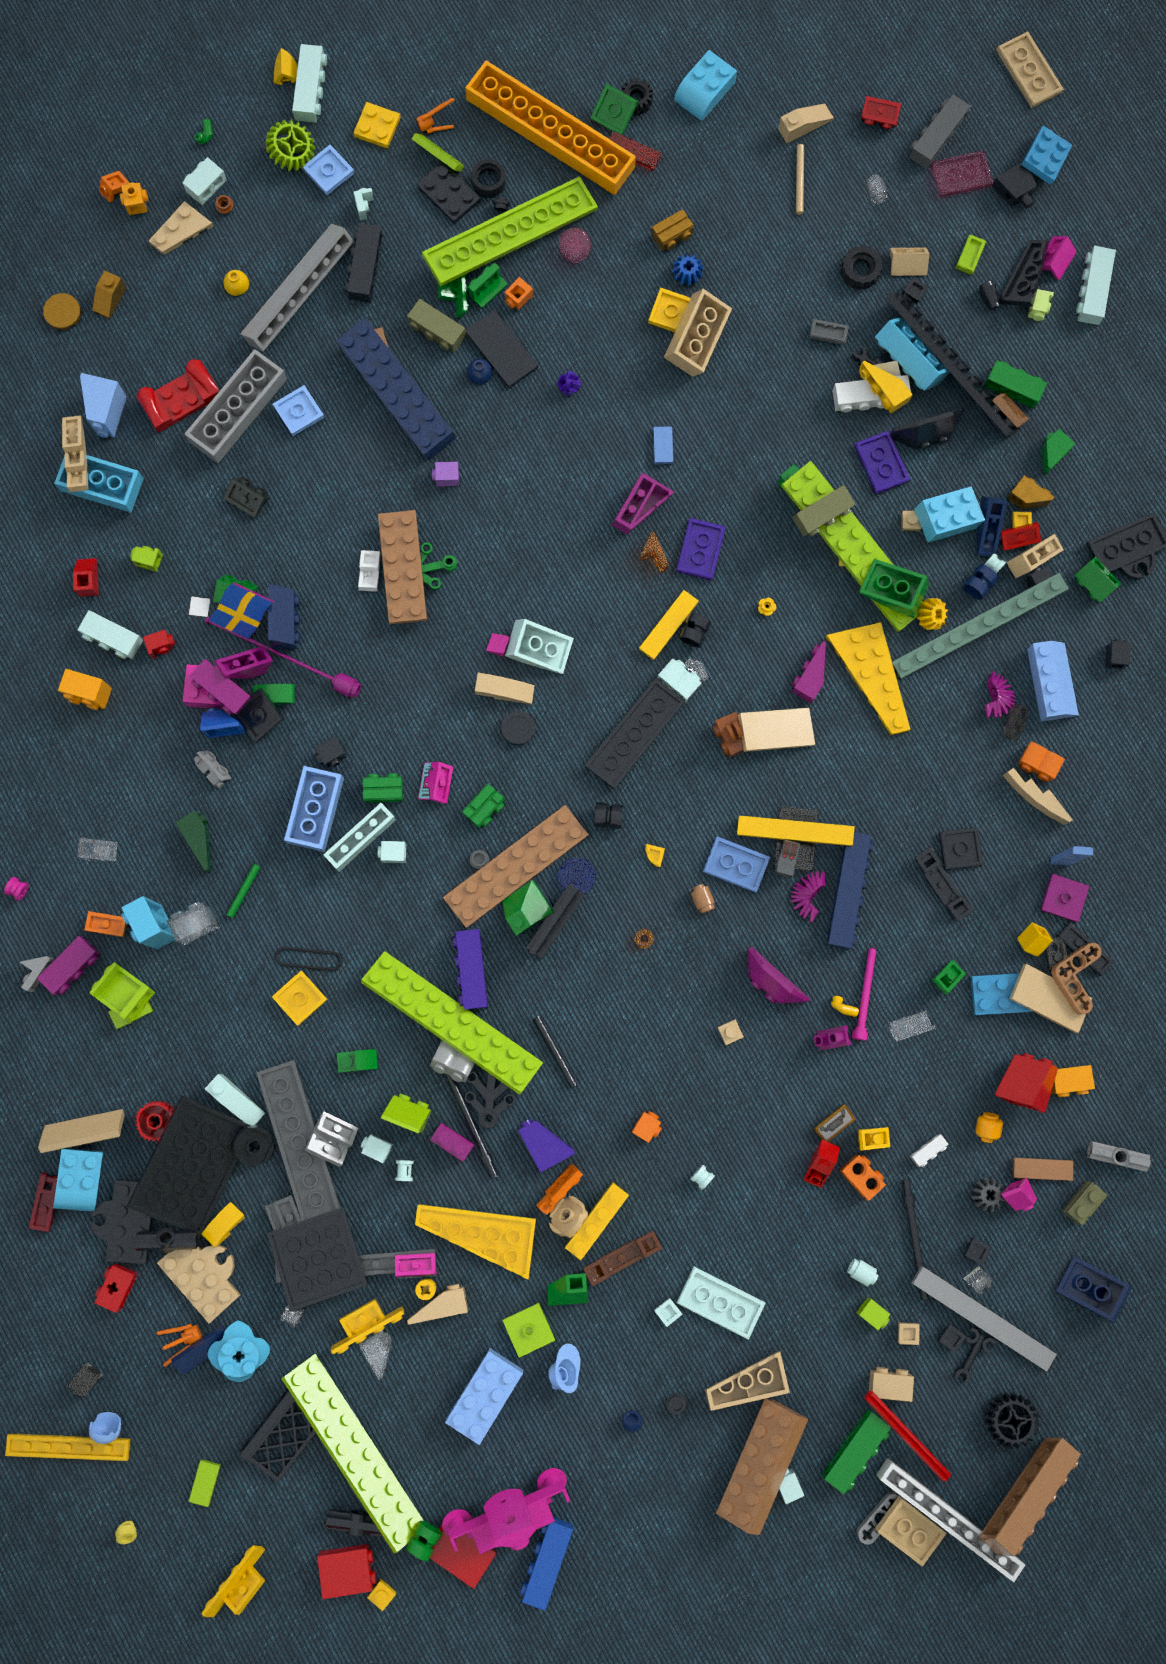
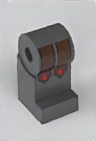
M784 839L774 874L790 879L793 877L800 843Z

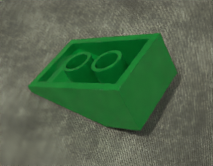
M874 559L859 593L895 612L914 618L927 591L929 582L926 575Z

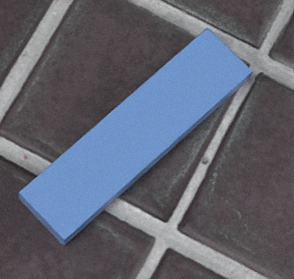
M1071 847L1052 856L1051 864L1072 865L1092 856L1093 848Z

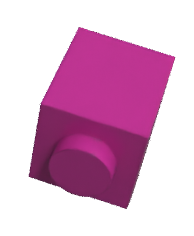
M1027 1178L1009 1184L1002 1193L1003 1198L1015 1211L1020 1209L1022 1211L1030 1210L1037 1201Z

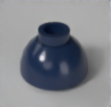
M474 359L467 367V376L475 384H484L492 377V367L484 359Z

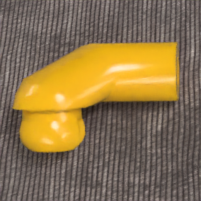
M833 996L831 1005L834 1009L844 1015L857 1017L859 1013L857 1007L842 1004V997Z

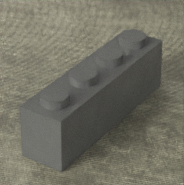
M954 94L949 100L945 99L940 107L941 111L939 114L936 112L930 120V126H925L920 134L921 138L919 140L916 139L911 145L910 150L912 152L909 158L925 169H928L965 119L971 106Z

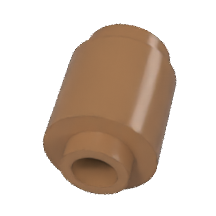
M701 884L692 888L693 892L690 894L697 910L701 914L715 909V902L708 886L704 887Z

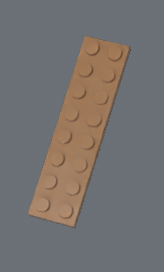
M564 805L443 898L463 925L468 928L505 898L513 894L588 837V833L567 806Z

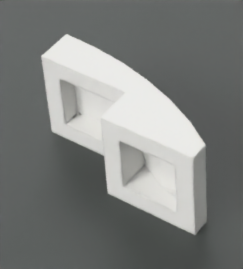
M361 550L359 591L378 592L380 551Z

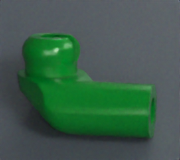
M210 119L202 120L203 132L195 134V141L200 145H205L213 137Z

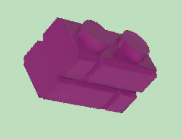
M443 1123L439 1125L430 1139L462 1162H464L475 1145Z

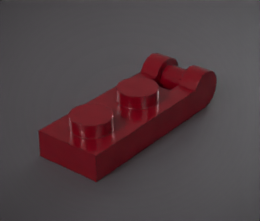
M41 1173L29 1224L30 1229L51 1231L55 1213L53 1205L58 1175L50 1176L49 1173ZM47 1183L52 1184L51 1190L46 1189Z

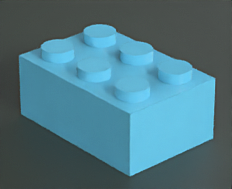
M972 487L923 500L914 509L928 543L976 529L985 521Z

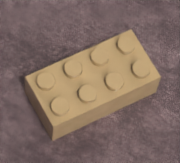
M704 289L692 294L664 358L692 377L703 373L732 308Z

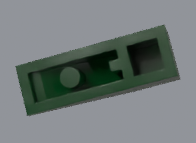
M194 810L175 823L204 871L210 873L212 868L209 829L206 826L208 821L203 813L199 814Z

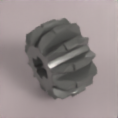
M983 1178L982 1183L977 1181L976 1185L979 1188H972L976 1195L971 1196L972 1199L977 1200L975 1206H981L982 1211L989 1209V1211L994 1212L995 1207L1000 1209L1001 1204L999 1201L1005 1202V1199L1001 1197L1004 1190H999L1002 1184L996 1183L993 1178L989 1181L987 1178ZM986 1191H990V1192H991V1193H990V1196H991L990 1199H989V1198H986V1197H987Z

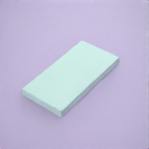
M694 1266L676 1302L748 1340L765 1305L764 1301Z

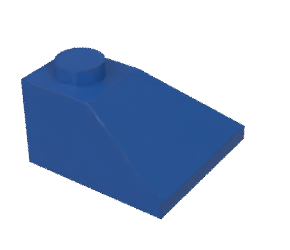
M210 708L207 712H202L200 730L208 739L246 734L244 727L224 711L218 708Z

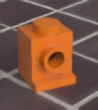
M520 277L505 291V303L511 309L515 307L519 310L529 299L533 298V288Z

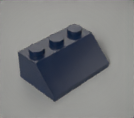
M268 584V598L274 601L268 607V641L274 650L297 649V643H300V633L297 632V625H300V615L297 614V607H300V597L295 593L294 589Z

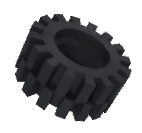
M632 78L630 83L628 80L625 82L621 92L629 96L632 93L643 95L644 98L638 102L634 111L637 112L638 116L640 112L645 114L646 110L649 111L650 106H652L653 89L650 87L649 82L645 84L646 80L642 79V82H640V78H636V81Z

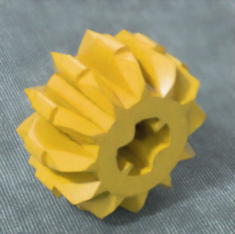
M938 598L925 599L917 611L919 613L917 617L920 620L919 625L927 630H937L942 625H945V619L948 618L946 616L948 610L945 609L946 603L941 602V599Z

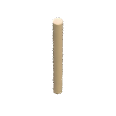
M798 144L796 214L802 215L804 145Z

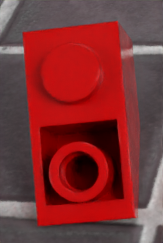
M97 558L77 559L73 570V588L79 597L99 596Z
M821 1140L812 1156L803 1180L822 1188L837 1163L840 1147Z

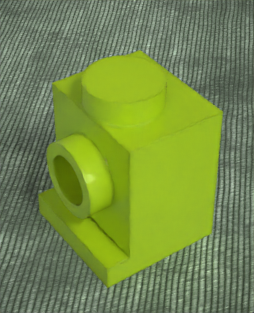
M136 546L132 549L130 557L135 566L157 572L163 554L157 548L153 550L147 546L142 548Z

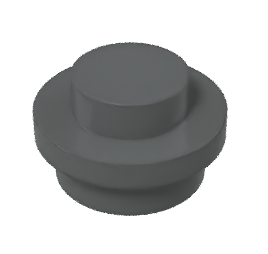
M476 850L470 856V863L474 868L481 869L489 863V856L483 850Z

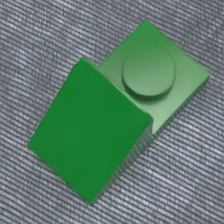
M952 959L930 980L943 994L947 995L966 973Z
M377 1050L337 1053L338 1073L378 1069Z

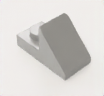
M45 956L21 961V964L32 970L31 973L29 972L24 977L21 988L28 992H34L40 983L37 977L55 959Z

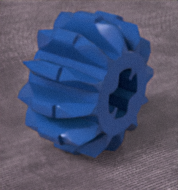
M686 253L685 258L679 256L678 261H675L673 264L674 269L672 273L675 275V280H681V286L684 283L691 286V282L697 284L698 279H701L704 267L700 265L701 260H695V254L689 257Z

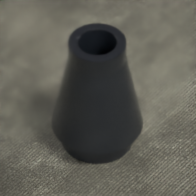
M993 280L979 286V293L989 309L992 310L999 307L997 287Z

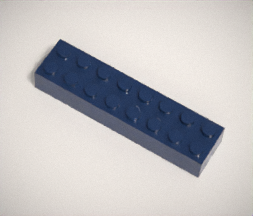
M365 318L336 340L427 460H430L457 438L452 429Z

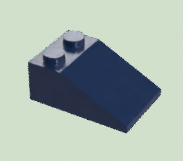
M1074 1256L1056 1292L1102 1319L1115 1324L1132 1288L1129 1284Z

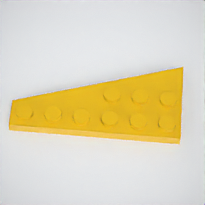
M881 622L826 635L827 640L832 644L835 652L846 665V669L860 690L868 698L870 705L874 707L889 734L895 735L910 731Z
M418 1204L416 1226L529 1279L536 1218Z

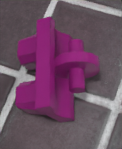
M848 1026L817 1031V1035L814 1036L815 1046L820 1047V1050L851 1045L847 1033Z

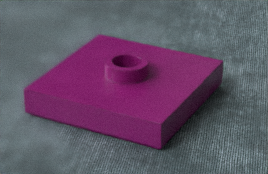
M1051 874L1040 910L1077 923L1082 913L1089 886Z

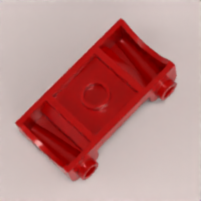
M190 360L186 364L185 374L155 391L153 388L143 387L138 391L136 398L158 433L207 406L219 393L220 390L201 360Z

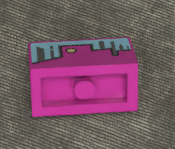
M425 762L418 799L447 804L453 766L441 762Z
M436 1254L395 1255V1276L397 1279L436 1277Z

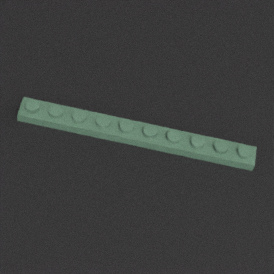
M1058 573L892 662L893 667L899 678L902 679L1068 591L1069 588L1061 574Z

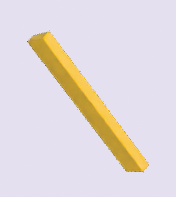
M739 816L737 835L853 846L855 826Z
M8 1434L5 1456L128 1461L130 1438H117L108 1444H100L93 1441L90 1437Z

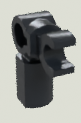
M864 346L861 347L862 355H858L855 350L852 353L853 359L859 362V367L863 361L872 365L894 361L890 357L891 354L889 352L874 358L872 361L866 356L867 350Z

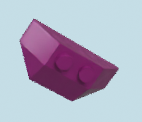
M753 947L747 950L750 984L758 991L760 989L766 993L765 997L771 1003L787 1004L809 1001L810 998Z

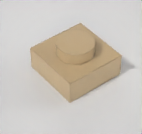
M902 511V531H920L921 525L915 511Z
M736 1019L717 1027L725 1045L743 1038Z
M898 1322V1343L919 1345V1324Z

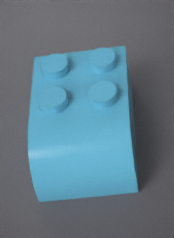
M708 50L683 79L675 93L674 101L700 121H703L735 84L737 70Z
M61 1149L53 1209L95 1211L102 1151Z

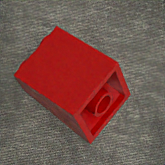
M1023 1053L1022 1056L1015 1054L995 1096L1008 1103L1045 1113L1058 1068L1052 1064L1053 1061L1041 1058L1039 1061L1035 1060L1034 1056Z

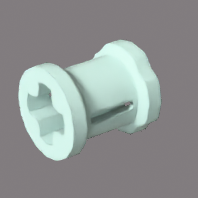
M396 1160L398 1170L395 1180L413 1181L411 1167L414 1161Z

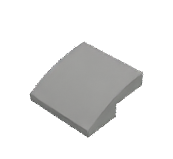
M323 1111L308 1140L305 1151L340 1167L343 1164L348 1148L353 1144L358 1128Z

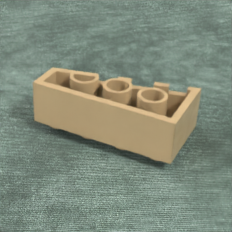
M780 1351L706 1388L705 1393L709 1410L712 1411L790 1393Z

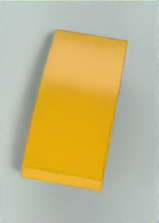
M230 1202L202 1232V1236L216 1248L230 1235V1231L245 1218L244 1214Z

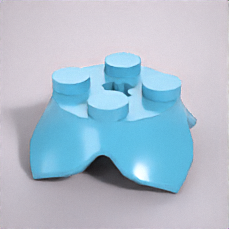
M237 1320L227 1327L221 1341H216L211 1345L207 1355L211 1364L216 1369L222 1371L229 1380L243 1382L249 1379L254 1371L266 1361L270 1347L264 1339L254 1337L252 1329L247 1324ZM237 1351H241V1354H244L241 1358L234 1357Z

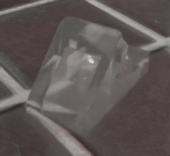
M79 838L78 858L86 861H116L117 842Z

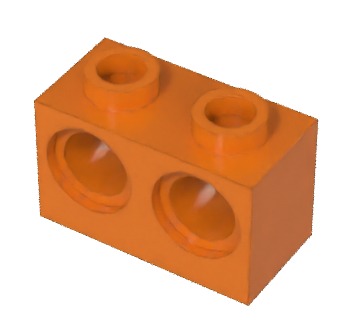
M855 1154L839 1171L861 1196L869 1201L886 1185L883 1182L885 1178L878 1170L873 1171L869 1165L871 1163L864 1155ZM856 1163L861 1165V1172L859 1174H854L852 1170L853 1165ZM869 1178H873L875 1181L872 1189H868L866 1186V1181Z

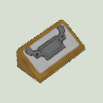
M842 1104L813 1129L821 1140L829 1142L856 1119L848 1107Z

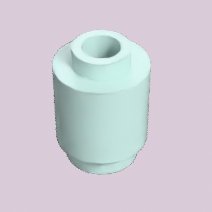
M853 1259L847 1269V1273L850 1274L851 1278L867 1287L870 1284L874 1285L878 1278V1274H876L877 1269L860 1259Z

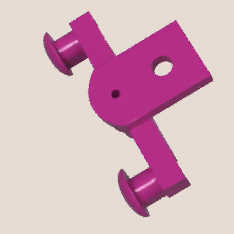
M550 1468L540 1474L537 1480L538 1491L526 1496L523 1495L520 1489H507L498 1492L485 1503V1514L474 1519L465 1510H453L443 1519V1531L449 1535L455 1552L458 1551L456 1538L467 1534L468 1538H474L480 1554L499 1546L521 1550L528 1545L529 1538L536 1529L554 1522L548 1505L553 1502L551 1496L562 1492L567 1503L570 1502L565 1489L566 1475L560 1469Z

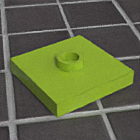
M539 1302L503 1319L518 1357H522L555 1341Z

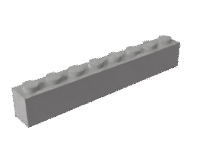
M331 224L240 334L250 346L264 351L347 251L354 240L345 228Z

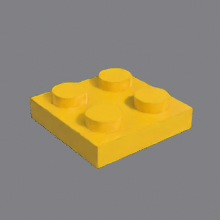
M366 102L354 130V137L388 149L400 121V113Z
M660 288L648 323L676 332L690 298Z
M303 971L295 975L272 996L297 1026L328 1000Z

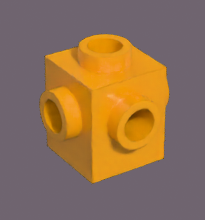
M140 183L123 185V193L120 194L122 205H125L128 214L133 215L147 212L145 201H148L146 189L143 190Z

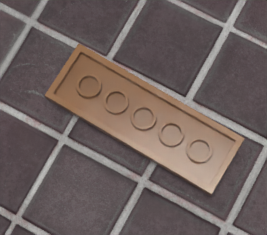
M416 511L378 514L389 624L427 621Z

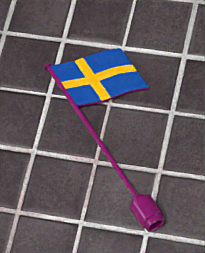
M233 582L225 590L214 614L205 619L206 624L210 623L259 647L263 646L265 650L331 680L333 690L345 696L355 698L360 692L361 684L350 676L340 673L332 677L250 638L259 627L267 608L274 602L269 598Z

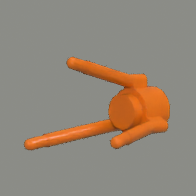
M454 98L417 117L416 120L420 130L430 134L436 131L453 129L454 125L432 128V125H434L432 115L454 102Z
M190 1323L182 1327L157 1331V1335L185 1331L181 1333L182 1338L163 1346V1350L182 1342L185 1344L189 1343V1345L163 1364L164 1367L172 1363V1358L202 1339L197 1325L192 1326Z

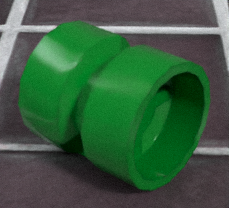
M420 1520L415 1530L416 1536L411 1537L406 1549L418 1559L428 1562L434 1552L433 1546L438 1545L443 1533L432 1524Z

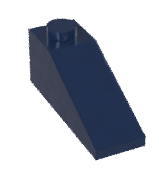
M982 496L980 508L985 521L978 526V555L992 556L994 553H997L1007 501L1004 499L990 496Z

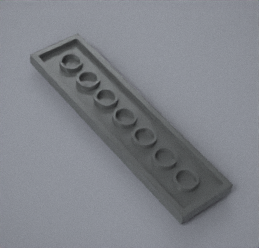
M295 1060L256 1072L301 1221L340 1209L341 1207L326 1160L305 1151L315 1123Z

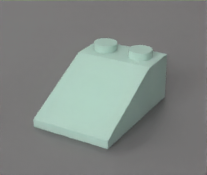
M526 619L515 620L505 656L525 664L563 674L574 638Z

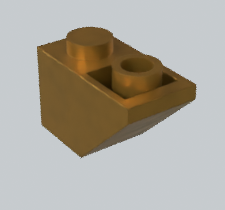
M1024 475L1007 499L1021 509L1048 506L1054 499V496L1051 495L1049 490L1037 485L1035 480Z

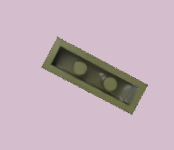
M421 299L417 301L407 315L408 324L414 331L419 330L428 340L436 341L446 351L450 350L454 353L466 337L465 327Z
M845 485L798 512L792 518L803 537L807 534L813 536L821 531L820 526L825 524L827 527L836 522L835 517L838 515L844 517L852 512L850 508L856 504Z

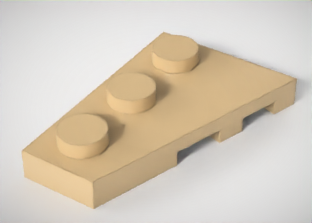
M184 201L151 237L149 243L165 255L181 246L185 240L198 236L199 232L204 229L212 228L213 224Z

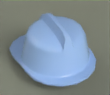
M572 1344L562 1345L558 1351L556 1362L551 1365L548 1373L552 1389H561L565 1393L574 1392L578 1385L580 1356L578 1350Z

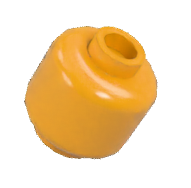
M984 1112L983 1115L977 1118L976 1135L981 1137V1141L992 1143L993 1140L1001 1137L1003 1121L995 1113Z

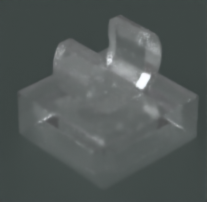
M979 1266L964 1277L966 1283L980 1295L982 1294L981 1290L986 1286L988 1288L991 1287L992 1279Z

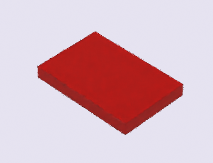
M441 1524L439 1530L443 1535L438 1545L433 1546L434 1552L430 1559L474 1589L497 1554V1551L491 1549L480 1554L474 1538H468V1535L464 1534L456 1538L458 1551L455 1552L450 1537L443 1531Z

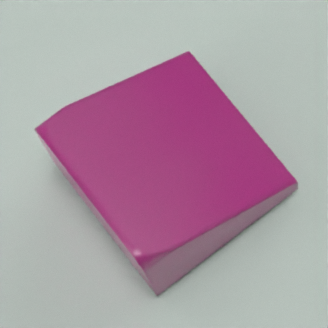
M492 633L486 651L504 657L510 637Z

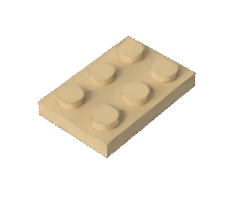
M898 1496L875 1528L879 1534L922 1567L947 1534L942 1528L900 1496Z

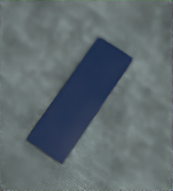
M223 1325L219 1326L172 1358V1364L182 1375H185L208 1359L207 1353L214 1342L222 1340L226 1328Z

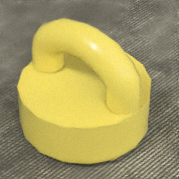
M125 1521L119 1525L115 1532L117 1543L128 1544L136 1539L137 1532L132 1521Z

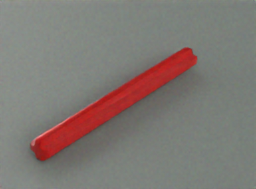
M868 1391L864 1396L866 1401L943 1482L947 1481L951 1476L949 1471L873 1391Z

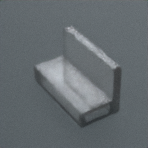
M926 1011L888 1023L894 1041H900L936 1029L935 1025H931Z

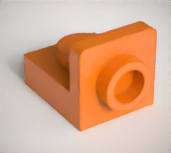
M116 171L101 177L99 191L110 203L113 202L114 194L122 192V186L127 185L129 182L120 171Z

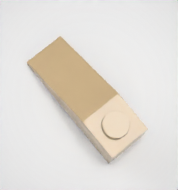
M826 104L799 108L780 118L778 130L785 142L789 143L833 121L834 118Z
M1053 534L1012 558L1007 564L1016 579L1063 551V548L1056 535Z
M459 1284L447 1286L446 1290L442 1291L407 1320L408 1325L467 1313L468 1305L464 1286L459 1287Z

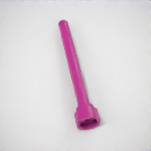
M874 948L868 950L858 1025L852 1032V1039L867 1041L868 1038L865 1024L876 956Z

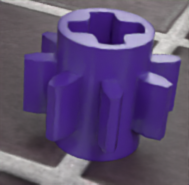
M567 371L566 374H562L559 377L558 387L565 395L571 396L572 392L577 393L580 389L581 381L574 372Z

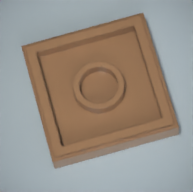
M1002 393L992 400L1017 428L1029 420L1006 393Z

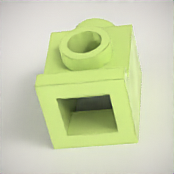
M1037 289L1033 307L1029 306L1028 318H1033L1036 321L1044 320L1045 314H1048L1050 311L1051 303L1049 302L1054 292Z

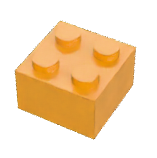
M65 669L58 689L63 694V698L68 699V702L80 705L81 702L93 710H98V708L105 710L112 690L102 679Z

